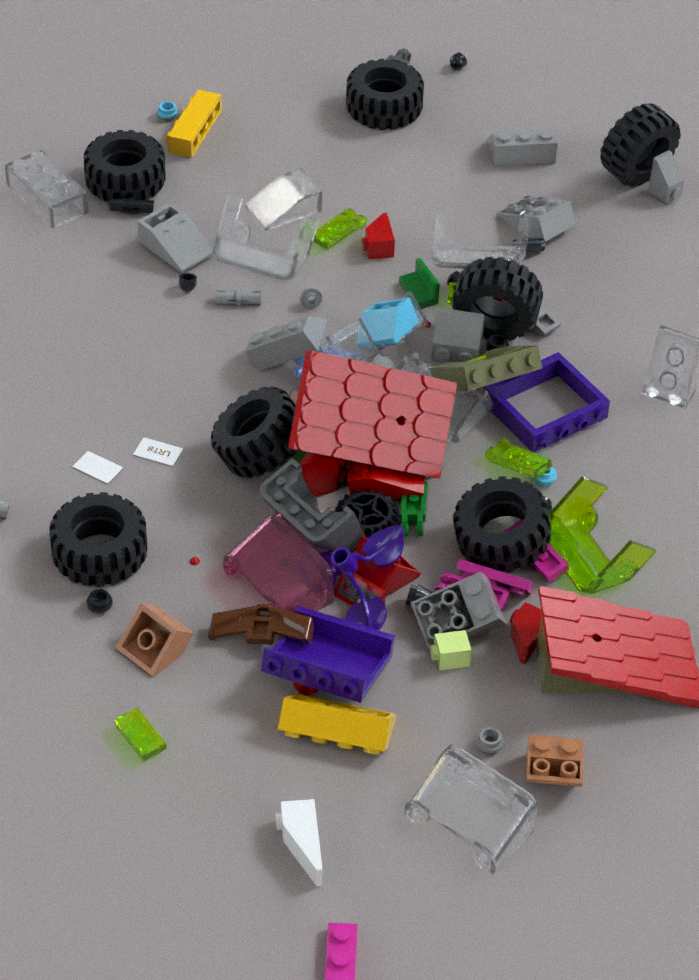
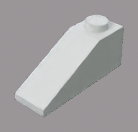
M314 799L281 801V813H276V829L282 830L283 842L314 884L322 886L323 869Z

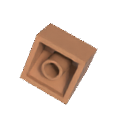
M141 603L118 642L116 649L151 676H156L183 654L194 633L159 606Z

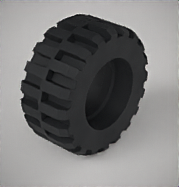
M394 59L369 60L367 63L359 64L348 75L346 84L347 111L360 124H366L369 128L373 129L376 127L380 128V130H386V128L393 130L400 126L405 127L408 123L411 124L422 112L424 80L413 66H407L402 61L396 62Z
M644 103L633 107L631 111H627L621 119L615 122V126L609 130L608 136L605 137L600 150V159L603 167L624 185L636 186L644 184V181H649L651 178L654 157L668 150L673 155L675 154V149L678 148L679 139L681 138L679 124L656 104Z
M117 130V132L112 133L110 131L105 133L104 136L96 137L95 141L92 140L85 149L83 160L86 186L93 195L98 196L102 201L107 200L110 203L111 197L129 199L130 197H135V199L149 200L150 196L154 197L164 186L166 180L165 152L161 144L154 137L147 136L144 132L137 133L135 130Z
M492 256L485 257L484 260L480 258L473 261V263H469L461 271L452 298L453 310L484 314L483 336H485V339H489L494 334H500L509 341L515 340L517 336L521 338L530 332L537 322L543 300L542 285L537 280L536 275L533 272H529L528 267L517 264L515 260H505V257H498L496 259ZM488 296L497 297L507 302L497 301Z
M260 387L259 390L249 391L247 395H242L237 398L236 402L229 404L226 411L218 416L219 420L215 421L213 431H211L212 448L234 475L252 478L253 475L259 477L265 472L270 473L274 471L275 467L283 465L287 458L292 457L296 453L294 449L288 448L296 404L285 390L277 387Z
M498 476V479L495 480L488 478L482 484L476 483L471 487V491L467 490L461 496L462 500L457 502L455 506L456 511L453 513L455 534L462 555L469 562L498 571H506V573L514 572L513 569L517 568L522 570L528 567L527 564L529 562L533 564L539 559V552L544 554L548 548L547 543L551 540L552 528L546 499L543 498L541 491L538 488H533V484L527 481L522 483L521 479L515 477L507 479L506 476ZM502 516L523 519V522L517 528L505 533H491L482 529L489 521Z
M93 492L86 493L84 497L79 495L74 497L72 502L69 503L67 501L63 504L61 510L58 509L53 520L50 522L49 536L53 563L63 576H68L69 580L75 583L79 581L82 582V585L89 587L91 584L97 585V587H104V584L109 583L111 585L118 584L119 580L123 579L125 581L130 578L132 572L136 573L146 559L148 549L145 517L142 516L141 510L136 505L134 506L133 502L127 498L123 500L120 495L113 494L111 496L107 492H100V494L93 495ZM100 534L115 537L114 540L103 544H90L82 541L89 536Z

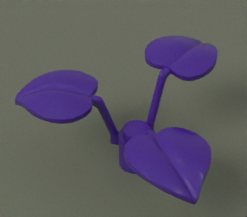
M401 525L390 526L370 536L363 546V552L367 557L359 555L356 551L351 553L346 547H339L333 552H322L307 560L297 562L299 572L304 581L317 591L331 589L336 583V576H340L341 573L346 575L362 602L355 603L349 608L346 620L380 630L387 617L386 605L379 597H372L366 600L352 574L358 568L357 559L365 562L373 560L380 567L396 562L404 549V529Z

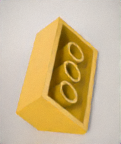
M291 693L283 698L278 730L285 731L284 735L294 738H300L301 734L311 736V741L317 743H327V740L335 741L338 747L353 749V745L364 747V752L379 755L380 751L384 752L388 748L397 714Z

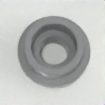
M306 287L300 294L301 304L308 309L317 307L322 301V294L315 287ZM309 297H315L313 300L308 301Z
M486 727L477 735L476 743L483 752L495 753L503 747L504 739L498 729Z

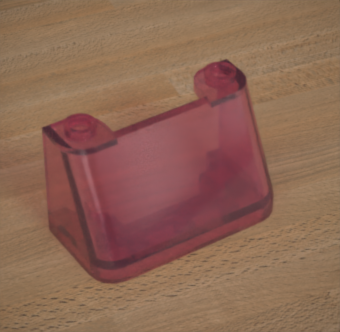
M278 512L262 520L224 556L222 566L226 574L234 578L243 574L264 596L267 604L291 612H294L297 606L319 611L332 604L333 573L329 564Z

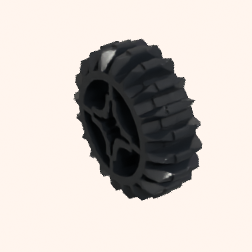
M362 489L360 493L353 491L351 496L345 494L343 500L338 501L337 507L334 512H342L343 508L349 507L355 513L367 538L387 527L400 525V512L396 502L392 501L390 496L384 497L382 491L377 494L374 493L373 489L370 492H365Z

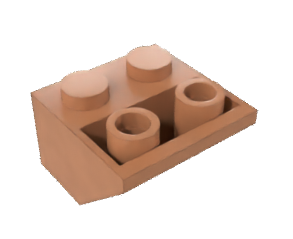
M529 735L525 765L526 782L582 787L584 739Z

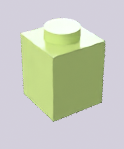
M466 630L435 634L434 645L430 646L432 661L437 662L439 671L470 667L471 646Z

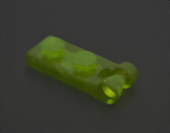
M347 208L311 233V241L328 250L356 229L364 228L367 218L361 214L357 215L356 211Z
M505 438L496 442L495 447L491 446L485 451V456L490 462L535 479L552 467L550 458L514 446Z

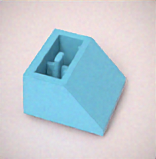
M410 297L374 303L362 312L358 338L359 348L369 346L372 349L382 344L392 346L399 343L402 336L413 331L412 328L419 323Z

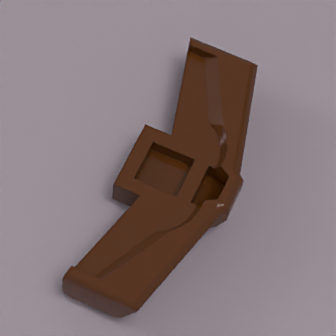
M258 604L252 607L213 613L208 638L211 641L215 640V638L246 633L245 639L248 644L273 645L275 634L311 645L314 624L312 617L276 608L269 604Z

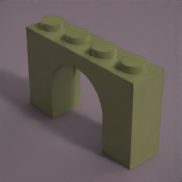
M538 345L503 346L486 351L487 359L470 362H448L430 368L432 377L456 382V391H470L542 369Z

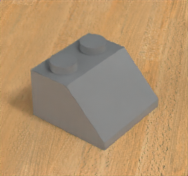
M439 308L433 339L432 360L466 362L479 357L482 347L484 314Z

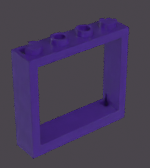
M559 352L542 359V369L483 387L482 403L532 453L608 418L610 400ZM559 376L588 405L536 429L507 399Z

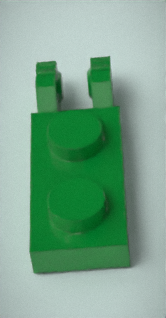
M425 481L424 495L421 498L418 495H411L409 498L402 496L400 517L404 536H408L409 533L408 522H417V536H423L428 481Z

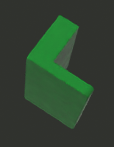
M417 258L415 272L399 276V284L419 310L439 303L440 283L423 260Z

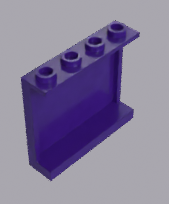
M297 606L294 613L313 618L314 632L311 645L282 636L273 649L264 648L261 672L361 703L392 658L395 635Z

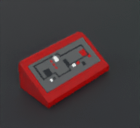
M341 573L334 595L351 606L362 602L349 578ZM356 573L352 574L366 600L372 597H379L385 603L386 591Z

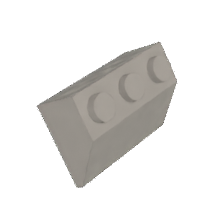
M554 131L493 133L488 137L487 142L494 166L556 163L558 142Z
M307 316L301 319H294L281 326H274L261 333H254L249 339L246 353L261 371L305 356L306 350L317 352L327 320L324 317Z

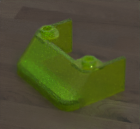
M581 476L549 513L552 530L551 540L548 544L568 563L569 570L565 573L577 590L585 594H594L630 581L656 553V550L629 540L610 561L590 534L598 523V513L593 505L605 493L608 487L605 484Z

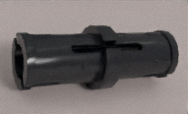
M111 197L110 211L129 212V214H134V212L151 214L154 210V200L135 199V197H130V199Z

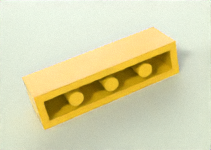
M197 90L194 97L190 98L188 106L183 109L180 118L175 121L173 129L167 133L168 153L193 157L222 111L221 94Z

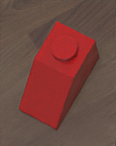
M382 213L365 228V238L361 239L362 250L366 251L368 259L394 257L395 238L387 213Z
M527 602L519 610H514L510 618V623L512 624L511 638L520 663L524 665L537 649L541 609Z

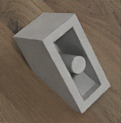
M669 150L653 158L648 191L663 203L668 204L681 197L684 183L675 158Z

